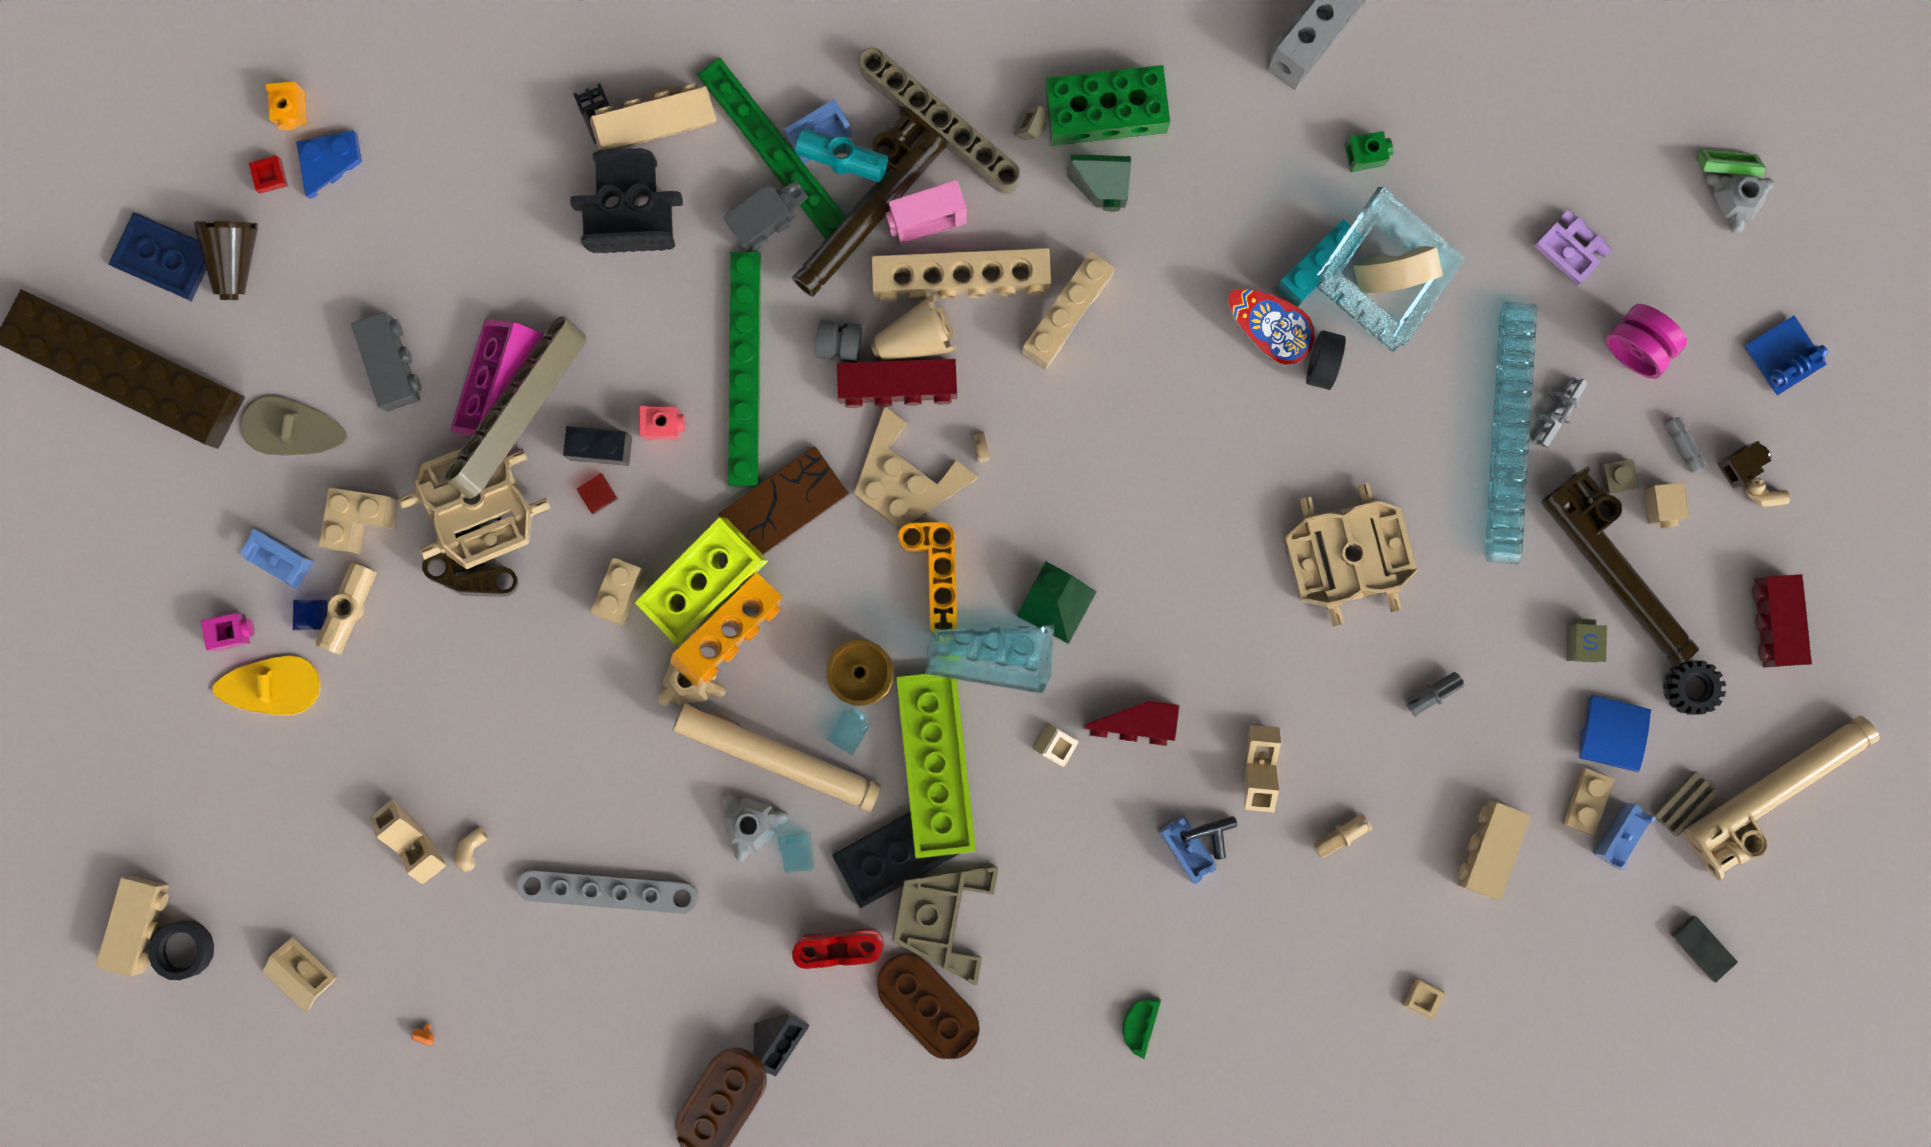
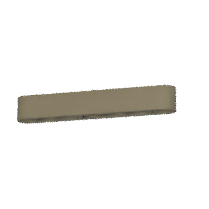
M871 47L862 52L859 60L863 78L899 109L903 107L908 108L929 124L944 138L947 143L946 148L997 191L1009 194L1017 189L1020 170L1013 160L883 51ZM871 61H877L881 64L879 68L874 70L868 69L866 65ZM895 79L903 83L899 88L888 86L889 82ZM915 98H921L925 101L920 107H914L910 104ZM938 116L947 119V122L941 126L935 125L932 121ZM959 135H965L970 140L962 145L956 143L954 139ZM985 153L990 155L992 160L988 163H981L976 158L978 155ZM1003 172H1009L1014 176V179L1010 182H1003L1000 180L999 175Z
M565 316L556 318L549 325L448 468L445 480L467 498L476 497L484 489L586 342V335Z

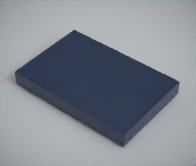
M133 212L108 264L191 302L206 273L205 263L197 239Z

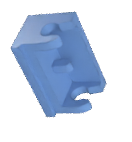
M835 99L784 129L786 137L794 150L796 149L800 132L804 128L832 138L838 136L849 138L853 135L849 127L850 124ZM798 155L804 164L811 160Z
M253 528L240 555L244 556V559L252 562L287 583L292 588L298 589L314 561L265 531Z
M1624 803L1593 854L1618 870H1624L1627 866L1625 862L1649 823L1652 824L1655 817L1642 812L1643 808L1636 804Z
M1182 815L1158 832L1190 881L1197 884L1203 879L1204 875L1209 872L1213 873L1217 865L1199 838L1192 839L1186 843L1182 842L1180 832L1193 829L1186 817Z

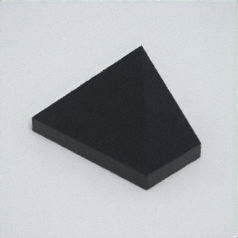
M784 1014L754 1024L753 1054L762 1062L766 1073L777 1076L810 1025L807 1022L789 1014Z

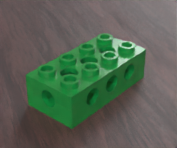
M1163 65L1046 78L1045 97L1047 111L1049 112L1048 122L1051 146L1165 134L1168 131L1170 114ZM1131 100H1138V101H1140L1142 104H1141V105H1134V104H1132L1130 101H1131ZM1109 103L1113 108L1107 109L1102 107L1101 104ZM1079 106L1083 108L1084 111L1076 112L1072 109V107Z

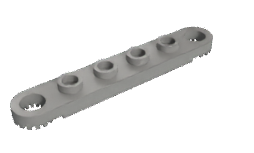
M531 870L523 873L517 881L519 895L527 901L683 914L694 909L699 899L697 890L690 883ZM529 877H535L540 881L541 888L537 894L529 893L525 888L526 880ZM680 889L687 890L691 895V901L687 906L682 907L675 901L674 896Z

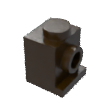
M1756 441L1740 448L1718 462L1717 465L1732 488L1747 484L1750 482L1749 480L1763 473L1764 469L1762 466L1772 461V456L1767 447Z

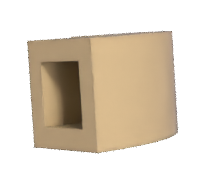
M1420 246L1398 257L1376 254L1353 265L1360 293H1381L1405 289L1443 276L1437 247Z
M1249 725L1244 765V810L1275 813L1279 794L1277 761L1281 747L1280 727Z
M393 799L369 818L376 837L400 854L407 874L422 885L446 866L440 852L429 836L413 817Z

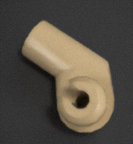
M1753 478L1745 486L1747 496L1760 507L1785 505L1790 502V495L1787 490L1770 492L1765 488V483L1762 484L1764 480L1761 478Z
M477 828L461 839L457 845L454 863L463 872H469L475 867V859L472 857L473 851L480 844L488 840V835L483 828Z

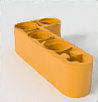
M943 522L905 524L898 534L902 548L908 552H928L931 632L939 640H949L957 631L956 542L954 529L949 524ZM910 530H915L921 535L920 541L916 545H908L904 542V535ZM938 530L948 531L951 536L949 542L944 545L937 544L933 540L935 532ZM946 559L950 562L951 569L947 574L941 575L934 570V564L938 560ZM939 589H947L951 592L952 598L949 603L942 605L935 601V593ZM934 609L941 611L953 609V614L946 613L947 623L952 624V628L947 629V634L943 635L940 629H935V625L941 622V614H934Z

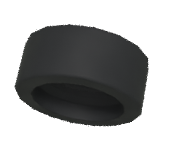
M1321 330L1309 361L1306 384L1327 390L1333 387L1345 351V336Z
M182 920L168 924L154 934L149 944L148 957L151 967L158 975L168 980L180 981L193 977L209 966L214 955V942L209 931L195 921ZM179 932L190 934L197 945V958L192 965L186 968L174 967L166 955L168 939L173 934Z

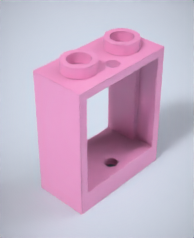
M958 180L889 201L890 212L885 213L892 238L898 237L900 245L967 224V207Z

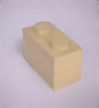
M612 558L590 614L625 626L647 571Z

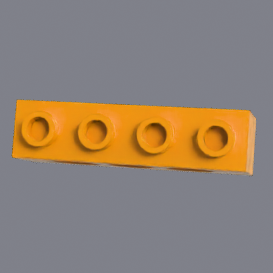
M756 572L672 654L670 663L696 687L702 681L710 682L719 672L717 666L724 660L727 663L730 662L740 651L738 646L744 640L750 642L761 630L758 626L765 619L770 622L780 612L779 604L783 596ZM746 606L752 607L757 614L755 616H748L743 612L742 608ZM731 627L736 631V635L726 636L721 628ZM710 647L715 651L716 655L706 657L701 653L700 649Z

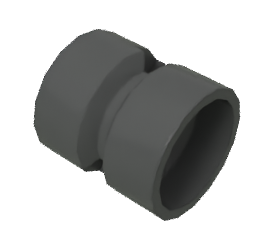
M821 319L817 330L815 357L832 360L835 356H839L840 361L857 363L861 348L862 325L845 323L843 327H839L837 321Z

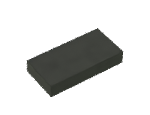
M1692 915L1671 935L1713 982L1717 983L1738 963L1697 916Z

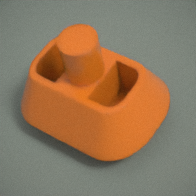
M426 1023L423 1030L416 1028L410 1034L411 1039L427 1046L434 1044V1034L429 1032L431 1025Z

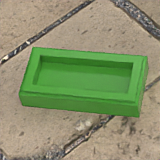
M1701 149L1696 158L1702 170L1706 172L1763 177L1766 168L1757 154Z

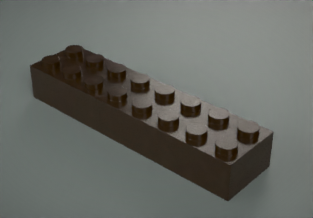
M20 289L0 327V346L216 449H219L245 399L244 396L22 289Z

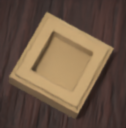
M1415 978L1403 1005L1433 1020L1446 992Z

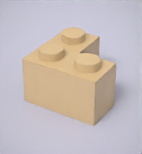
M328 488L318 547L332 551L360 554L364 526L394 529L399 500L389 496Z

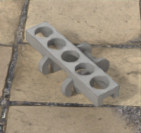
M1571 377L1562 392L1556 391L1555 393L1551 391L1550 397L1559 403L1553 412L1537 413L1536 416L1543 422L1532 438L1536 445L1548 448L1563 423H1570L1568 416L1573 408L1580 407L1577 401L1588 386L1584 379L1577 380L1575 377Z

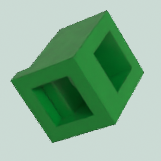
M1384 131L1356 136V134L1350 135L1345 143L1350 172L1385 166L1390 159L1389 156L1393 155L1391 138H1385ZM1374 145L1375 152L1370 151L1368 146Z

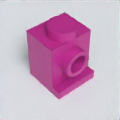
M234 613L201 620L206 650L222 651L232 647L251 644L249 637L254 635V626L250 619H246L245 614ZM231 628H233V633H234V637H233V638L230 636V630H231Z

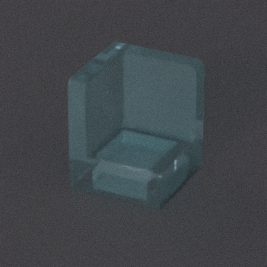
M811 833L778 838L779 851L782 850L784 871L786 873L804 870L813 871L815 869Z

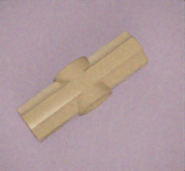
M351 561L338 593L329 601V613L315 645L325 650L342 654L355 622L364 613V602L377 575V571ZM348 600L351 603V611L349 614L343 615L341 608L343 603Z

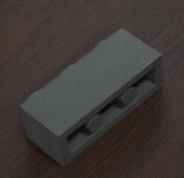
M386 312L351 323L378 407L388 412L420 401L418 391H421V385L416 374L411 372L409 364L412 363V357L408 348L402 345L400 336H403V330L398 319H394Z

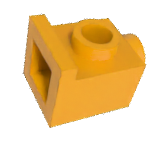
M295 81L265 84L268 91L269 120L282 130H294L297 126L307 125L305 91Z

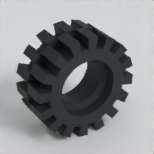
M1697 660L1686 661L1678 666H1673L1670 669L1672 673L1665 676L1668 684H1663V689H1668V693L1664 694L1666 699H1671L1672 702L1669 705L1672 708H1678L1677 711L1680 713L1702 715L1706 714V712H1712L1716 710L1714 706H1720L1723 702L1719 698L1725 697L1726 691H1721V686H1726V682L1719 679L1723 676L1721 671L1716 672L1715 669L1717 667L1713 664ZM1691 676L1699 677L1705 686L1703 695L1698 699L1688 697L1684 690V684Z

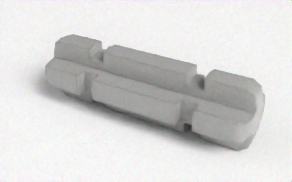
M1676 417L1668 421L1665 427L1669 434L1673 433L1674 438L1672 439L1683 459L1687 458L1688 462L1686 465L1690 472L1696 473L1707 467V462L1703 455L1700 456L1698 454L1700 449L1690 431L1685 430L1686 424L1682 417Z

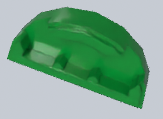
M1146 998L1137 1001L1127 1010L1123 1018L1122 1034L1125 1043L1133 1054L1142 1059H1145L1161 999Z

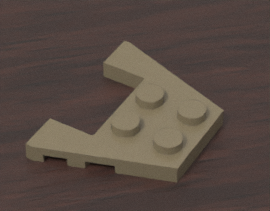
M989 866L904 879L892 940L972 985H977L982 958L975 955L951 952L962 891L968 890L994 895L998 867Z

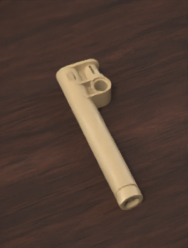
M687 702L683 703L673 727V732L687 736L699 743L850 805H857L860 809L867 812L872 810L880 791L881 784L868 781L860 775L748 730L725 717L698 710Z
M1858 716L1850 721L1849 724L1844 725L1684 830V834L1711 875L1717 880H1722L1725 878L1724 872L1734 865H1742L1751 858L1763 856L1768 849V840L1755 820L1865 750L1866 747L1879 741V733L1868 719ZM1748 836L1752 839V847L1749 850L1744 846V841Z

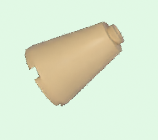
M935 295L926 298L874 336L875 342L871 343V347L877 360L882 359L883 362L903 361L951 353L957 350L956 344L952 346L949 339L954 338V333L943 307L936 308L934 301H937L938 298Z

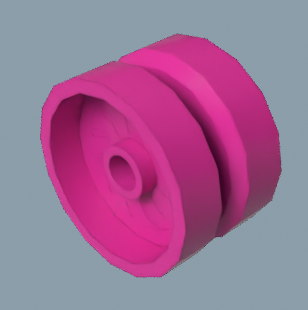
M1635 304L1623 317V324L1615 326L1607 335L1606 345L1616 359L1627 368L1643 377L1657 379L1670 366V359L1676 358L1687 346V338L1677 323L1666 314L1646 304Z

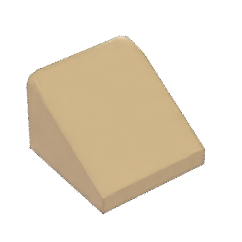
M1047 724L1033 746V750L1065 767L1079 741L1054 726Z

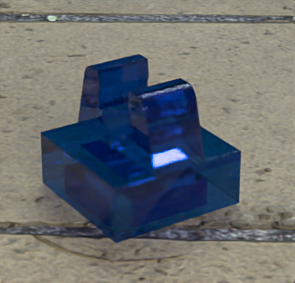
M293 600L292 630H321L327 617V600Z

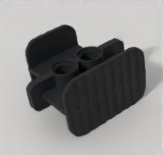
M642 148L608 149L594 152L596 195L570 197L572 208L576 211H582L583 236L581 237V243L592 253H623L629 251L643 252L673 249L675 241L673 239L672 207L682 206L683 197L678 191L656 192L657 160L653 153ZM641 195L649 196L646 204L642 206L635 205L637 197ZM613 196L619 197V201L615 206H605L608 198Z

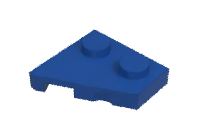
M354 130L296 141L305 196L309 199L318 195L316 192L329 182L335 183L342 177L344 172L352 170L362 162L358 135Z

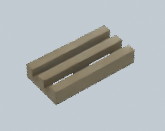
M1693 771L1652 815L1674 836H1679L1719 792L1711 788L1710 784L1703 780L1698 772ZM1696 783L1698 786L1666 819L1664 815ZM1705 791L1706 793L1696 802V804H1695V805L1682 817V819L1674 826L1673 823H1674V822L1687 810V808L1702 794V792Z

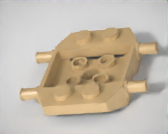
M463 448L420 464L415 480L416 487H413L415 491L398 497L402 509L417 503H424L438 535L436 537L437 542L422 548L420 547L424 560L439 553H446L448 557L465 569H468L529 544L532 525L531 518L538 513L550 510V506L546 497L531 504L528 501H524L510 471L511 466L528 460L523 448L505 457L484 489L478 494L481 496V499L473 505L465 503L466 496L445 480L448 468ZM511 511L513 513V515L510 517H507L505 519H502L500 521H497L495 523L472 531L458 538L455 537L456 533H459L464 530H470L476 525H479L491 519H497Z
M1369 482L1357 485L1361 505L1341 511L1319 515V513H1315L1312 497L1300 499L1304 514L1303 521L1284 537L1300 601L1329 609L1332 627L1345 624L1340 606H1343L1342 603L1384 593L1387 596L1390 612L1402 610L1398 592L1418 572L1402 509L1373 499ZM1320 531L1335 588L1333 590H1330L1315 532ZM1349 545L1358 547L1361 552L1360 559L1357 562L1348 560L1345 555L1346 548Z

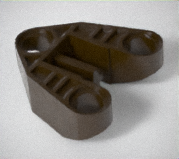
M479 524L474 526L470 530H464L459 533H456L455 537L458 538L472 531L480 529L481 525ZM439 553L429 557L422 564V571L428 579L460 595L504 597L513 594L518 587V578L515 572L507 567L488 571L482 570L457 577L456 573L485 566L484 562L465 569L448 557L446 553ZM433 560H442L445 563L443 574L439 576L431 575L428 571L429 564ZM502 573L510 574L513 578L512 586L505 590L499 589L495 582L497 576Z

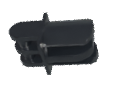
M600 83L594 89L589 90V88H585L586 92L579 95L576 92L573 93L594 144L597 143L590 118L596 115L595 110L610 106ZM602 95V100L594 102L593 98ZM590 100V105L582 107L581 103Z

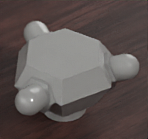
M1716 172L1710 173L1707 176V183L1714 187L1713 195L1724 217L1729 218L1728 221H1731L1730 230L1736 234L1743 231L1745 222L1748 223V220H1753L1767 200L1766 195L1768 191L1774 187V181L1771 178L1762 179L1756 176L1723 174L1722 176Z
M727 794L723 798V804L727 808V814L724 817L729 840L736 848L735 858L741 862L748 858L749 852L752 853L753 850L758 851L777 833L776 828H779L778 825L787 822L789 818L786 811H775L771 805L746 797L742 800L740 798L737 800L732 794Z

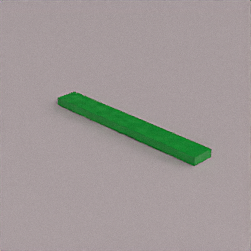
M719 57L697 74L698 78L707 87V90L780 183L786 187L797 181L803 188L808 198L799 207L824 239H826L845 218V215Z

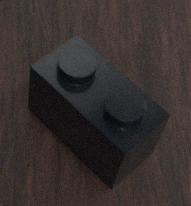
M566 426L563 456L570 461L629 466L632 436L625 431Z

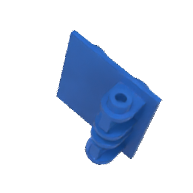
M1795 315L1744 346L1776 395L1781 394L1827 365L1824 361L1826 355H1828L1827 348L1824 345L1817 346L1813 344Z

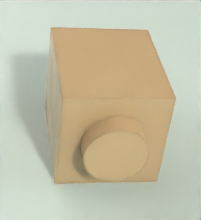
M1684 482L1655 485L1644 489L1649 524L1660 523V528L1679 526L1680 520L1690 518Z

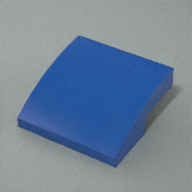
M1592 695L1587 702L1586 726L1581 730L1579 758L1639 772L1646 749L1651 709Z

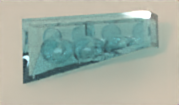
M1043 625L1042 628L1030 629V626H1018L1017 629L1000 630V627H991L987 631H974L973 628L934 630L927 647L925 674L1043 693L1051 678L1054 625Z

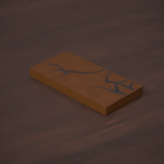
M813 446L722 510L718 515L719 517L727 518L765 555L850 494L816 446Z

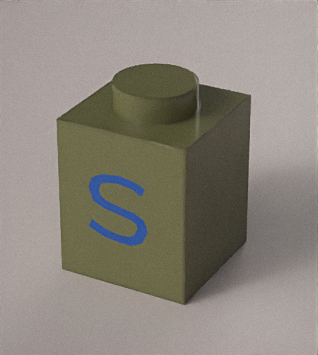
M1578 619V624L1567 625L1566 661L1606 662L1607 625H1596V619Z

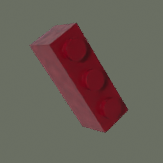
M1803 574L1766 576L1754 579L1755 584L1752 588L1753 599L1757 602L1758 611L1755 625L1760 632L1761 641L1758 647V655L1763 662V668L1812 664Z

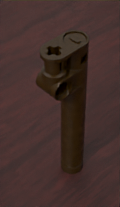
M903 107L899 112L901 117L892 127L888 126L884 132L876 135L873 140L872 151L883 154L878 150L880 146H888L893 150L889 154H883L888 156L883 179L880 182H876L806 260L802 268H799L791 277L794 283L807 295L814 297L819 292L821 286L827 283L886 216L885 213L890 211L889 201L902 198L946 148L947 143L944 138L910 109Z
M1586 466L1551 492L1540 503L1659 649L1667 655L1668 660L1673 666H1678L1693 657L1699 651V647L1692 639H1689V635L1604 533L1603 530L1621 516L1622 504L1618 498L1609 495L1604 487H1599L1588 474L1591 469ZM1601 503L1607 505L1609 509L1607 517H1604L1599 511Z

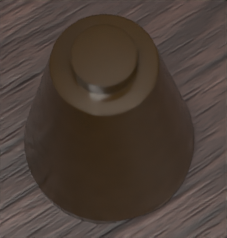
M194 221V228L213 294H220V300H239L238 294H245L258 232V223L229 221L206 223V221Z

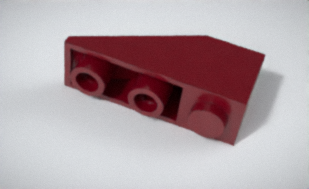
M1146 701L1086 723L1083 729L1090 730L1089 736L1107 738L1108 732L1120 734L1119 740L1137 742V738L1140 736L1150 738L1149 744L1167 746L1168 740L1175 741L1180 705Z

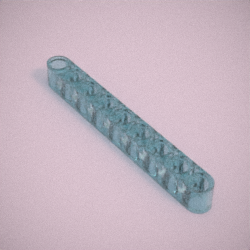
M1504 301L1500 312L1485 545L1486 561L1493 563L1518 565L1522 557L1537 324V306L1533 303Z

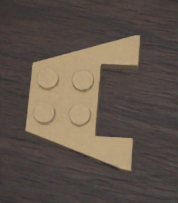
M885 407L854 495L897 528L901 529L905 524L914 523L932 511L933 508L957 494L958 491L973 483L978 476L956 460L938 484L933 482L890 449V446L907 426V422Z

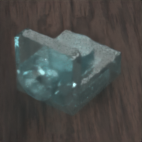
M854 707L850 712L844 709L827 741L853 756L871 726L870 723L866 722L868 715Z

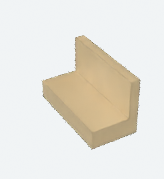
M293 937L270 955L262 971L305 1012L311 1009L315 999L330 987L337 978Z

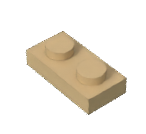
M1582 768L1563 825L1595 836L1615 779L1590 769Z

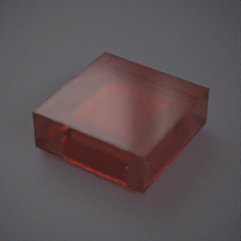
M602 473L576 488L593 515L618 500V497Z

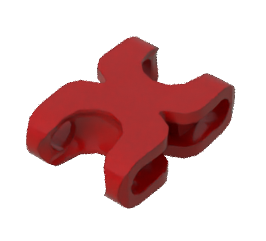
M876 929L806 934L795 944L792 950V959L795 965L802 969L826 968L836 965L871 964L880 958L884 947V939ZM869 941L874 945V949L871 951L864 950L861 947V943ZM805 946H812L816 951V955L810 956L806 954L803 948Z

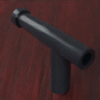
M1230 816L1188 831L1184 830L1180 832V838L1182 842L1186 843L1192 839L1211 835L1214 859L1226 858L1223 831L1236 828L1237 820L1234 816Z

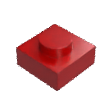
M277 155L249 163L255 191L259 194L288 186L282 160Z

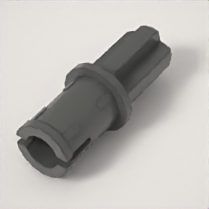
M1453 672L1433 685L1428 683L1426 685L1427 688L1404 700L1412 715L1416 717L1419 713L1436 703L1438 705L1442 704L1441 700L1463 688L1464 682L1458 673Z

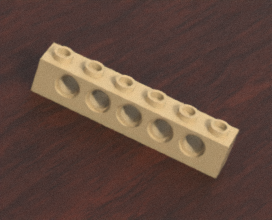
M1050 249L872 256L874 298H880V301L893 302L897 301L898 297L908 296L910 300H925L930 295H939L940 299H953L957 297L956 294H968V297L981 298L985 297L986 293L998 292V296L1005 297L1013 296L1018 291H1027L1028 295H1041L1045 293V290H1050L1051 287ZM1016 268H1024L1029 275L1025 279H1017L1013 276L1012 272ZM988 269H994L999 273V277L996 280L989 281L983 277V273ZM960 270L966 271L970 275L969 279L965 282H958L953 276ZM929 272H936L940 275V279L936 283H928L924 280V276ZM900 273H906L911 279L907 284L900 285L895 282V277Z

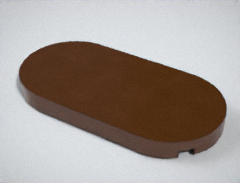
M904 953L892 957L883 965L877 980L878 995L881 1002L930 1054L941 1059H958L971 1052L979 1036L978 1016L965 999L926 959L916 954Z
M729 1048L720 1052L711 1060L676 1117L675 1130L677 1129V1140L681 1147H730L766 1089V1071L757 1056L742 1048Z

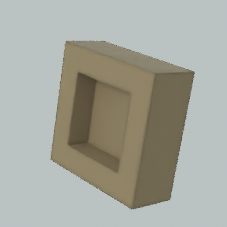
M1041 106L1026 108L1014 135L1022 140L1037 138L1045 129V119L1049 112Z
M1633 459L1600 465L1604 487L1609 494L1639 488Z

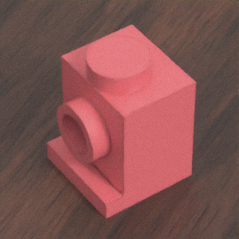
M640 406V436L644 440H680V432L685 431V415L680 414L678 407ZM662 416L666 417V424L658 426L657 419Z

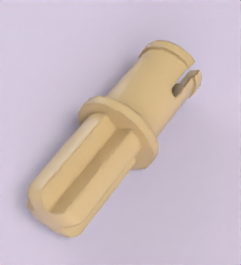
M1361 813L1342 826L1336 825L1334 831L1315 841L1313 848L1320 858H1324L1343 846L1349 847L1351 841L1366 832H1370L1372 826L1370 822H1367L1361 827H1357L1367 820L1366 816Z

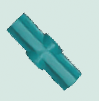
M805 128L800 132L797 139L796 155L828 165L837 174L852 173L876 182H880L883 179L888 163V156L856 146L847 137L838 136L832 138ZM841 153L847 154V156L842 158L836 155Z

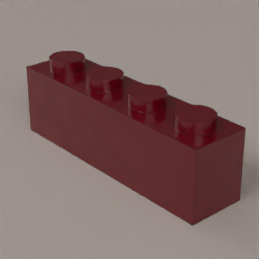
M956 359L837 363L839 403L845 404L846 408L863 407V403L873 402L876 407L892 406V402L904 401V405L917 406L921 405L924 400H934V404L938 405L951 404V399H957Z

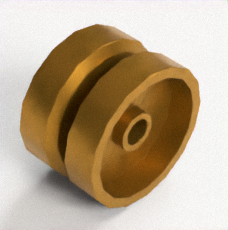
M851 640L841 644L831 654L827 664L826 679L831 691L841 701L854 706H869L879 702L890 691L894 681V666L890 656L878 644L868 640ZM858 667H863L866 671V675L861 679L854 674V671H858Z

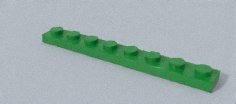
M731 252L729 487H757L759 485L760 252Z

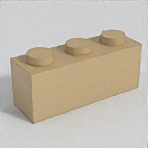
M1489 801L1488 805H1484L1478 821L1481 823L1478 832L1472 835L1468 844V850L1470 851L1468 860L1461 864L1458 871V879H1460L1458 886L1501 901L1532 815L1498 802Z
M135 875L121 878L95 968L129 977L144 973V970L150 964L148 957L149 944L154 934L160 930L159 917L161 911L164 910L168 903L169 895L167 890L169 884Z

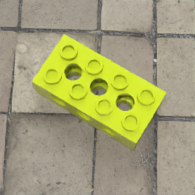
M719 517L635 604L676 646H679L697 631L768 560L727 518ZM722 553H725L728 557V563L724 568L718 562L719 556ZM701 574L707 580L704 589L698 586V578ZM680 595L685 599L683 610H680L677 606V599Z

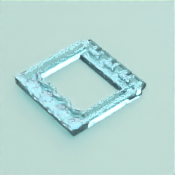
M1378 187L1317 274L1321 280L1316 288L1331 301L1337 298L1335 304L1351 318L1357 317L1356 322L1371 335L1376 336L1378 334L1377 340L1393 352L1400 345H1407L1463 264L1465 258L1385 187ZM1375 224L1407 252L1420 246L1437 247L1443 276L1426 283L1400 322L1342 273Z

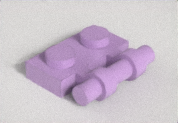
M1568 209L1560 218L1568 227L1564 229L1556 222L1534 247L1578 286L1600 263L1593 255V252L1596 251L1604 258L1612 249L1604 242L1605 238L1600 233L1596 235L1584 224L1586 221L1580 215L1576 217ZM1575 233L1587 243L1586 247L1573 237Z

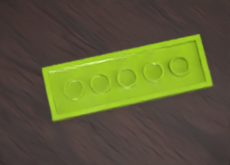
M956 671L896 677L915 857L924 858L976 852Z

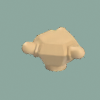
M670 663L662 682L664 691L659 695L658 701L663 706L669 705L672 701L674 703L677 702L679 705H683L684 702L689 704L707 701V698H710L711 695L718 698L724 696L726 690L723 685L716 683V676L710 682L702 681L696 687Z

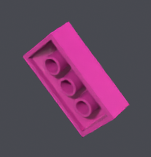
M484 320L450 428L451 432L467 437L472 436L540 340L543 333L516 322Z

